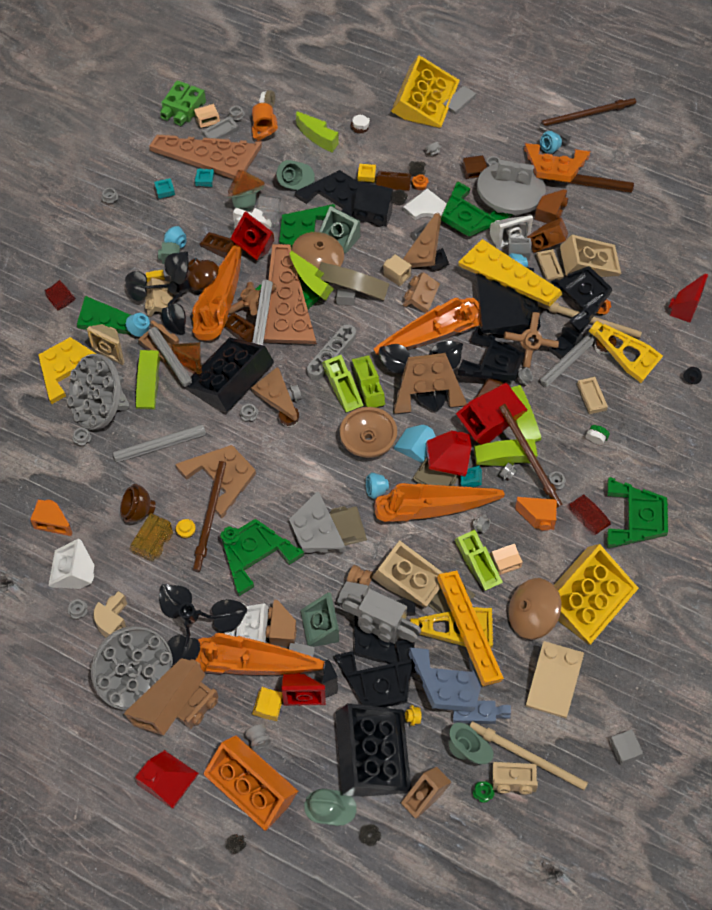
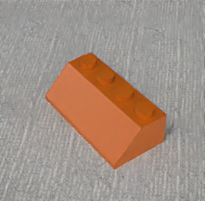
M237 735L221 742L203 773L264 831L268 830L286 811L298 793L294 786Z

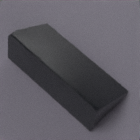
M329 659L325 660L322 683L325 685L326 698L338 693V676Z

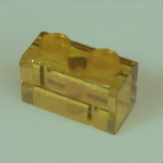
M152 513L149 514L130 545L132 553L153 562L156 556L159 557L162 554L165 541H169L173 535L171 522Z

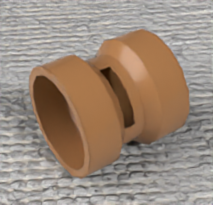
M354 564L348 574L347 581L369 586L373 572L370 570L364 571L360 566Z

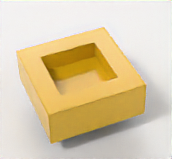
M359 164L358 181L375 182L376 165Z
M163 270L145 272L147 284L151 278L165 281Z

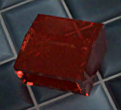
M60 280L44 290L46 297L57 311L68 306L76 299Z

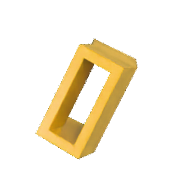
M261 687L258 691L252 715L277 721L283 701L282 692Z

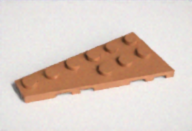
M156 135L149 148L150 151L202 169H214V173L240 181L261 149L262 142L256 141L253 144L240 140L239 143L230 142L229 139L203 138V140H196L194 137L182 139L172 135Z
M272 244L268 280L272 281V283L274 282L277 289L271 292L263 343L317 344L299 276L289 254L291 246Z

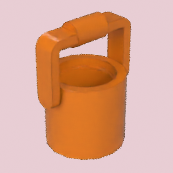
M256 104L252 108L254 124L252 126L253 138L260 141L277 131L278 125L277 118L270 104Z

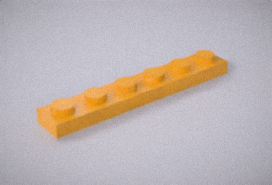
M458 571L439 574L437 580L482 686L501 682L504 679Z

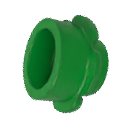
M228 526L221 532L220 537L225 544L234 545L240 539V532L237 528Z
M482 781L474 786L473 796L475 799H479L480 802L486 803L494 797L493 786L490 783Z

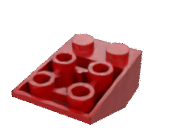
M504 383L471 400L456 415L475 441L482 445L490 443L509 427L499 409L501 405H507L515 421L528 409L508 383Z

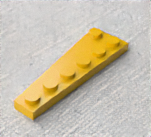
M483 239L458 262L460 267L468 271L486 276V279L500 282L502 286H509L515 289L516 292L549 307L562 295L559 288Z

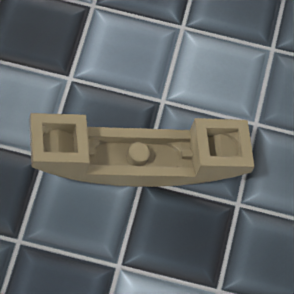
M321 262L319 270L324 273L321 277V280L361 292L367 294V296L384 301L389 283L354 270Z

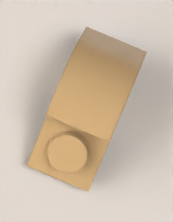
M119 591L107 600L106 606L98 602L94 609V619L98 630L106 638L113 632L126 627L124 619L118 616V614L127 605L125 595Z

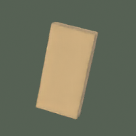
M553 249L536 252L538 264L546 281L551 283L554 279L560 280L564 278Z
M596 377L578 380L577 386L589 414L606 411L608 406Z

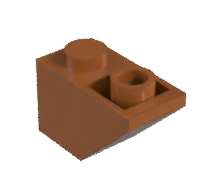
M563 189L542 196L536 208L535 220L547 224L560 219L563 213L562 208H566L569 200L566 197L567 190Z
M560 218L543 225L528 235L527 238H531V248L533 252H537L566 241L568 231L563 219Z

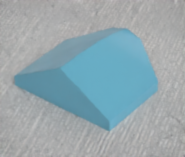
M426 425L407 428L395 445L394 450L423 463L427 457L426 442L436 437L433 429Z

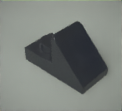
M563 327L561 336L556 340L559 341L558 348L549 347L548 351L561 360L585 336L573 327Z

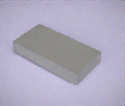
M463 86L452 96L448 111L456 115L476 98V93ZM448 100L443 103L444 106L447 105Z
M229 116L203 130L202 135L205 138L224 139L238 131L239 126Z

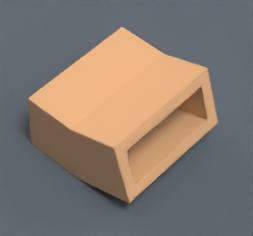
M214 104L194 109L195 118L200 128L214 125L220 121L219 113Z
M515 544L489 553L499 575L522 568L523 561Z

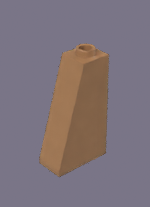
M181 658L124 713L133 726L164 736L205 677L200 663L193 659Z

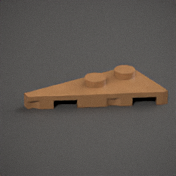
M440 213L434 214L403 258V260L411 264V268L435 265L441 223Z
M276 367L251 387L253 394L296 421L297 413L281 372Z

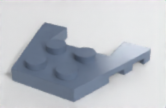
M410 648L409 657L415 663V670L423 681L422 686L432 708L473 712L476 708L482 684L470 656V672L430 668L429 649Z

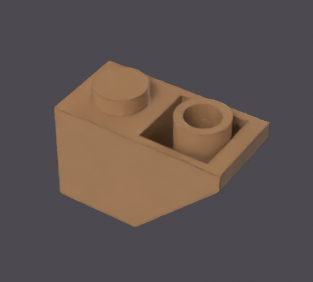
M274 600L273 607H269L268 619H271V626H267L266 638H269L272 645L289 647L290 643H295L296 620L278 600Z

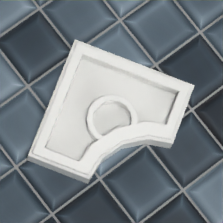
M426 189L403 206V211L414 220L421 217H433L435 213H440L442 217L447 203L429 189Z

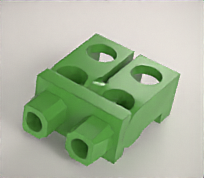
M177 80L161 102V118L169 120L172 116L174 117V122L180 126L184 122L190 123L191 118L195 115L194 109L199 108L200 105L203 106L206 102L205 91L192 85L190 87L189 84Z

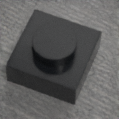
M443 248L436 251L435 265L431 266L433 271L449 265Z

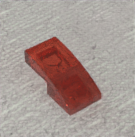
M584 494L569 504V509L579 516L583 521V525L593 533L598 534L611 525V521Z

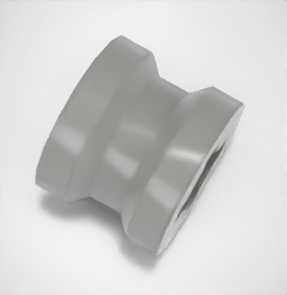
M263 724L256 725L245 733L246 738L251 741L250 747L252 750L262 749L271 743L270 737L265 733L266 728Z

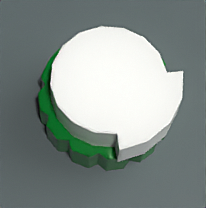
M591 425L586 434L588 440L598 445H603L610 436L609 431L599 425Z

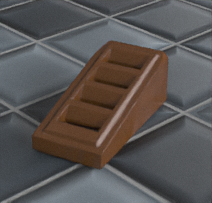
M208 232L199 245L225 258L236 243L228 237Z
M236 313L231 314L224 328L237 339L252 343L255 325Z

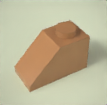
M435 767L423 773L401 804L415 818H418L441 797L452 782L438 767Z

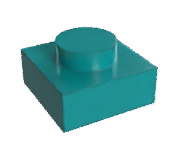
M197 168L195 185L212 187L215 174L214 169Z
M171 178L154 182L159 199L175 195Z
M480 466L468 468L466 476H461L462 487L482 485V469Z

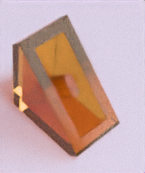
M238 169L228 193L229 195H236L265 184L264 181Z
M200 342L173 344L171 346L172 351L183 366L198 374L202 373Z

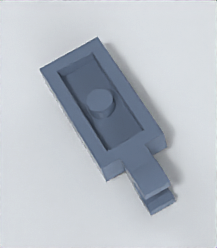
M477 701L473 712L453 710V723L471 724L473 721L477 724H496V718H510L511 705L496 707V701Z

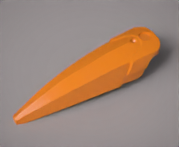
M237 244L231 248L222 261L216 279L203 290L193 307L192 320L194 326L192 331L195 338L207 341L217 338L228 320L241 265L242 248Z
M453 298L443 305L433 308L385 339L374 348L376 355H379V348L390 344H399L409 350L443 340L458 333L467 332L481 325L479 303L474 298Z
M400 483L388 495L377 497L374 509L376 518L381 521H408L466 511L504 498L505 494L503 490L494 488Z
M216 633L212 637L198 639L201 648L196 661L200 663L204 673L219 675L223 673L283 675L323 670L325 661L242 636L235 637Z

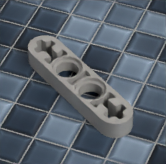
M352 325L342 326L309 363L307 375L310 379L319 380L326 374L322 365L323 360L321 358L328 355L333 358L342 355L356 338V329ZM335 343H339L342 345V347L339 349H335L332 347V345Z

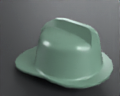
M293 160L283 161L276 170L278 182L286 188L299 190L314 183L315 180L314 172L309 165Z
M264 186L252 187L227 198L232 199L235 208L250 211L256 205V192L262 190Z
M457 722L451 726L449 732L450 739L448 741L449 749L456 758L471 760L478 764H487L492 761L494 752L491 746L469 725Z
M318 789L311 792L304 804L305 813L310 820L316 823L336 826L350 823L357 811L353 797L342 795V791Z

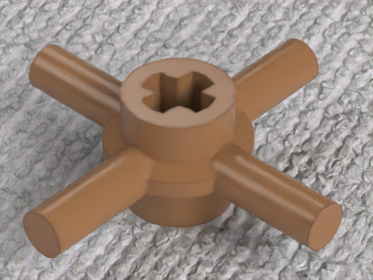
M248 282L247 288L240 294L243 300L232 305L229 313L232 314L243 307H249L250 314L253 316L257 315L261 289L256 290L254 284ZM274 282L272 285V291L277 289Z
M532 313L530 329L525 330L522 334L504 333V339L519 341L526 350L523 367L530 368L533 351L537 350L540 346L558 348L559 341L544 339L540 332L537 331L540 313ZM529 337L534 339L533 343L528 341Z

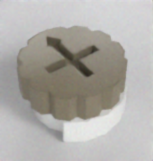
M272 90L263 91L259 98V103H268L273 108L275 105V92Z

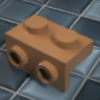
M422 272L420 275L414 276L410 281L411 287L404 295L405 301L403 305L407 307L409 304H412L426 313L430 309L440 283Z
M152 320L150 322L151 328L157 327L174 354H176L180 350L178 337L173 333L170 334L161 323L158 324ZM148 331L138 339L139 344L145 349L159 351L149 336ZM159 351L160 360L163 363L167 362Z
M200 682L176 718L189 729H192L194 725H199L208 709L211 710L216 706L219 698L217 691L214 688L211 690Z

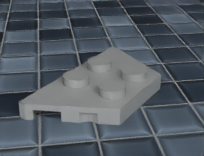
M316 492L289 519L304 553H313L315 551L328 552L329 549H339L340 552L347 551L320 493Z

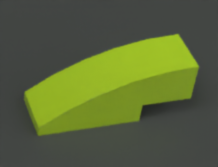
M298 111L296 112V125L300 131L313 143L333 153L339 144L338 132L328 129L327 122Z
M291 250L289 253L291 260L302 280L311 290L326 300L334 288L321 280L324 273Z
M140 350L136 409H155L159 383V351Z
M342 355L323 361L322 365L345 412L364 406Z
M370 356L351 359L366 407L385 405L384 392Z
M521 385L511 387L528 409L516 420L518 427L525 439H535V442L540 441L541 434Z
M517 439L474 446L473 448L476 465L506 466L508 462L511 465L514 463H530ZM526 439L534 455L537 457L535 439Z
M476 530L455 539L456 545L466 564L484 591L503 583L486 546L483 547Z

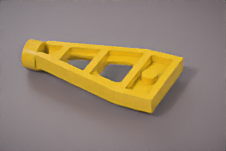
M598 320L588 331L597 337L622 368L640 383L644 381L663 357L662 354L650 345L606 324H602ZM611 336H615L623 341L619 349L609 342ZM625 347H632L640 352V356L636 361L631 362L623 354Z
M473 607L492 649V608ZM451 611L419 618H410V622L418 626L422 624L419 635L465 646L461 634L454 631L455 620ZM436 621H448L449 632L435 631L433 623Z

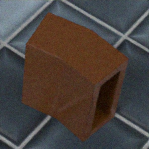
M483 155L463 158L462 167L466 179L479 178L481 172L487 168Z

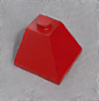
M246 211L243 213L230 238L256 260L266 255L275 241L274 233Z
M703 274L680 290L676 298H672L669 308L672 309L670 316L691 323L709 274Z
M451 430L427 440L426 449L429 469L466 476L471 453L470 434Z
M283 674L282 695L284 706L326 705L325 685L305 674Z
M163 750L146 762L135 779L139 787L173 809L199 773Z

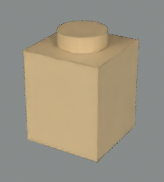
M396 254L384 262L383 276L399 287L411 276V264Z

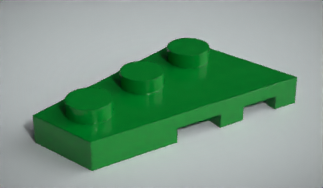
M85 296L77 321L78 329L87 330L89 326L103 324L114 328L120 334L131 335L126 328V320L130 314Z

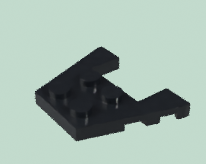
M339 170L297 190L295 197L308 204L319 194L342 208V212L353 217L359 182Z
M590 266L569 273L567 277L560 280L554 279L551 281L552 285L563 290L582 309V311L569 320L570 324L580 334L612 293V287Z
M476 327L471 342L489 348L482 365L462 360L457 375L515 381L525 353L507 343L501 344L495 340V336L491 334L487 336L481 332L480 328Z
M406 598L397 600V602L407 606L406 616H415V602ZM354 615L355 655L379 663L381 661L388 664L399 662L398 652H395V644L390 641L385 642L378 635L361 630L358 626V616ZM413 661L412 672L417 673L415 670V663Z
M408 640L396 641L399 662L357 671L353 651L335 655L336 661L362 705L389 707L408 702L413 659L409 657L410 648H415V642L412 643Z

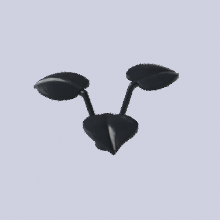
M187 251L172 253L166 257L164 266L167 275L171 276L169 284L148 286L146 285V275L140 271L130 272L125 277L127 292L136 301L146 298V289L168 287L171 293L176 294L168 302V307L162 309L161 318L169 331L179 335L185 334L186 314L180 304L173 302L182 297L181 293L189 290V283L186 279L189 266Z
M456 341L439 342L433 346L428 355L446 353L452 369H454L461 361L463 343ZM390 344L379 348L380 359L385 368L393 373H403L407 359L410 357L407 348L399 344ZM446 391L416 393V396L423 406L437 412L444 405Z
M162 584L159 601L163 613L169 618L180 616L186 628V637L178 634L170 638L167 643L173 659L171 667L181 658L187 660L197 659L201 646L198 639L190 638L189 624L196 622L199 615L210 620L214 619V625L218 630L230 632L240 625L247 613V607L239 601L230 599L220 600L212 606L213 616L195 609L192 605V594L186 587Z

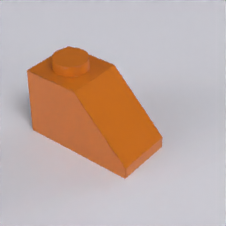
M517 497L515 510L534 528L544 531L554 530L557 500Z
M38 499L30 519L34 529L72 536L71 527L58 504L52 500L47 499L44 501Z

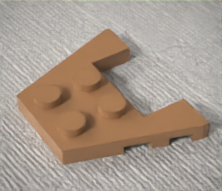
M446 353L408 357L402 376L401 387L398 390L397 401L393 408L395 414L411 412L410 394L448 390L450 407L467 404Z
M233 445L175 465L176 469L186 480L203 469L214 481L219 461L227 463L221 484L224 494L218 497L215 512L221 519L226 515L228 508L235 503L240 492L244 491L256 475V470Z

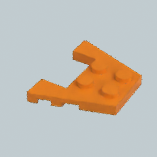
M525 143L524 150L527 152L531 165H534L533 172L536 178L571 182L579 172V168L583 167L585 161L590 157V151L576 149L574 159L567 156L539 154L540 145Z

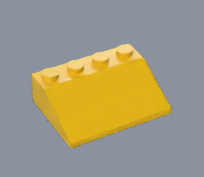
M418 55L408 69L391 112L404 120L441 128L449 109V103L455 94L460 80ZM448 100L447 105L444 106L443 103Z
M600 544L587 547L554 584L561 598V613L558 621L588 645H591L639 589Z

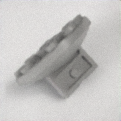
M499 160V163L484 169L479 175L477 182L478 194L488 206L498 213L504 212L516 216L536 209L541 197L545 195L546 188L542 178H536L533 172L534 165L513 163L505 160Z
M101 354L87 355L71 371L67 403L71 407L74 420L82 427L91 430L101 429L110 423L117 410L126 411L130 407L122 391L117 369L108 357Z
M129 626L113 632L100 644L93 657L91 679L95 691L110 706L127 710L173 665L171 650L163 637L146 627Z

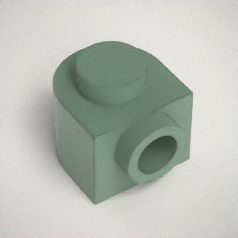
M162 242V249H158V260H162V264H164L168 255L180 253V246L176 243Z

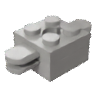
M369 589L364 600L353 594H348L346 601L342 604V608L345 611L358 616V626L361 630L378 635L385 642L390 641L395 644L398 637H402L414 643L421 632V628L418 625L406 620L407 606L372 589Z

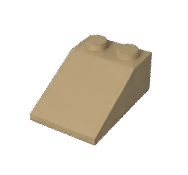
M571 235L560 246L566 276L587 266H590L600 277L619 276L621 274L616 247L613 244Z
M399 540L372 578L387 590L426 608L440 589L437 577L443 572Z
M543 641L526 707L567 719L584 652Z

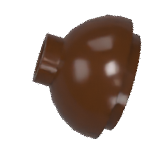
M193 258L189 261L187 281L189 287L193 291H201L208 287L216 279L219 266L210 260L199 261L197 258Z
M133 484L127 488L122 497L121 516L125 522H138L146 515L151 516L154 513L156 503L150 499L147 490L143 486Z

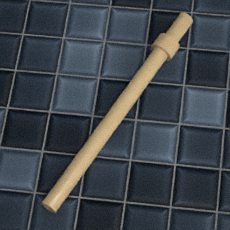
M538 302V307L548 309L549 312L554 314L560 313L574 317L579 313L578 311L559 306V303L556 302L550 307ZM593 317L590 323L594 324L598 320L602 324H606L639 339L642 334L641 331L597 317Z
M473 721L471 722L470 727L489 743L492 741L585 790L588 782L495 734L496 731L488 727L486 729Z

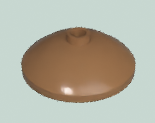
M310 232L303 234L295 240L292 246L293 252L318 269L321 262L341 267L344 261V250L341 244L334 237L325 233Z
M362 407L350 412L344 418L340 427V438L345 448L351 453L366 458L377 457L388 452L395 444L397 426L394 419L384 410L375 407Z
M533 578L527 580L516 589L511 598L508 612L513 630L519 636L533 640L546 636L555 627L561 613V598L557 588L551 582L541 578Z

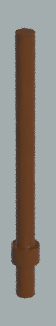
M636 99L616 100L615 103L545 119L541 123L549 126L614 109L621 110L627 106L635 105Z
M501 405L499 409L544 486L543 490L546 496L549 495L550 499L557 500V508L562 506L563 504L555 492L557 489L547 478L507 405Z
M219 461L199 546L195 550L194 555L196 558L193 566V571L195 572L201 571L203 559L207 555L208 549L206 546L227 464L224 461Z

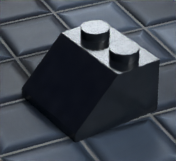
M359 181L354 204V218L361 222L387 227L393 211V189Z

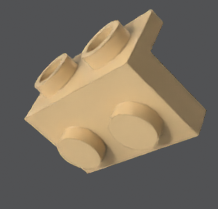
M151 278L146 285L169 284L170 282ZM168 287L146 289L145 309H147V316L151 317L155 311L161 312L163 308L168 307V302L173 299V293L168 290Z
M493 762V790H498L499 793L519 791V793L525 795L536 792L538 787L537 765Z

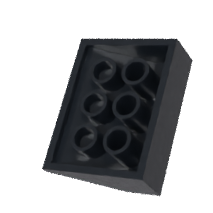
M526 267L532 272H534V268ZM476 274L481 332L504 335L505 332L522 334L525 330L530 329L532 313H539L538 301L516 292L515 289L509 286L504 287L500 282L486 279V276L482 274ZM539 316L537 331H538L539 328L541 327V324H540V316Z
M229 337L190 377L192 383L186 387L183 386V388L212 407L228 412L258 379L269 370L274 361L266 346Z
M350 703L336 712L342 795L364 797L409 793L411 790L404 711L402 709Z

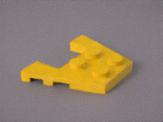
M71 337L38 354L51 404L66 397L64 390L58 382L69 377L71 371L75 369L83 357L96 354Z

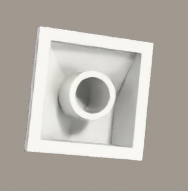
M533 216L507 218L491 223L490 236L496 248L508 247V238H527L531 234Z
M80 539L55 550L49 587L81 589L92 583L95 565Z

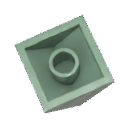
M330 206L319 232L334 237L341 244L344 253H347L360 238V221Z
M326 593L301 609L308 646L315 647L339 642V628L331 593Z

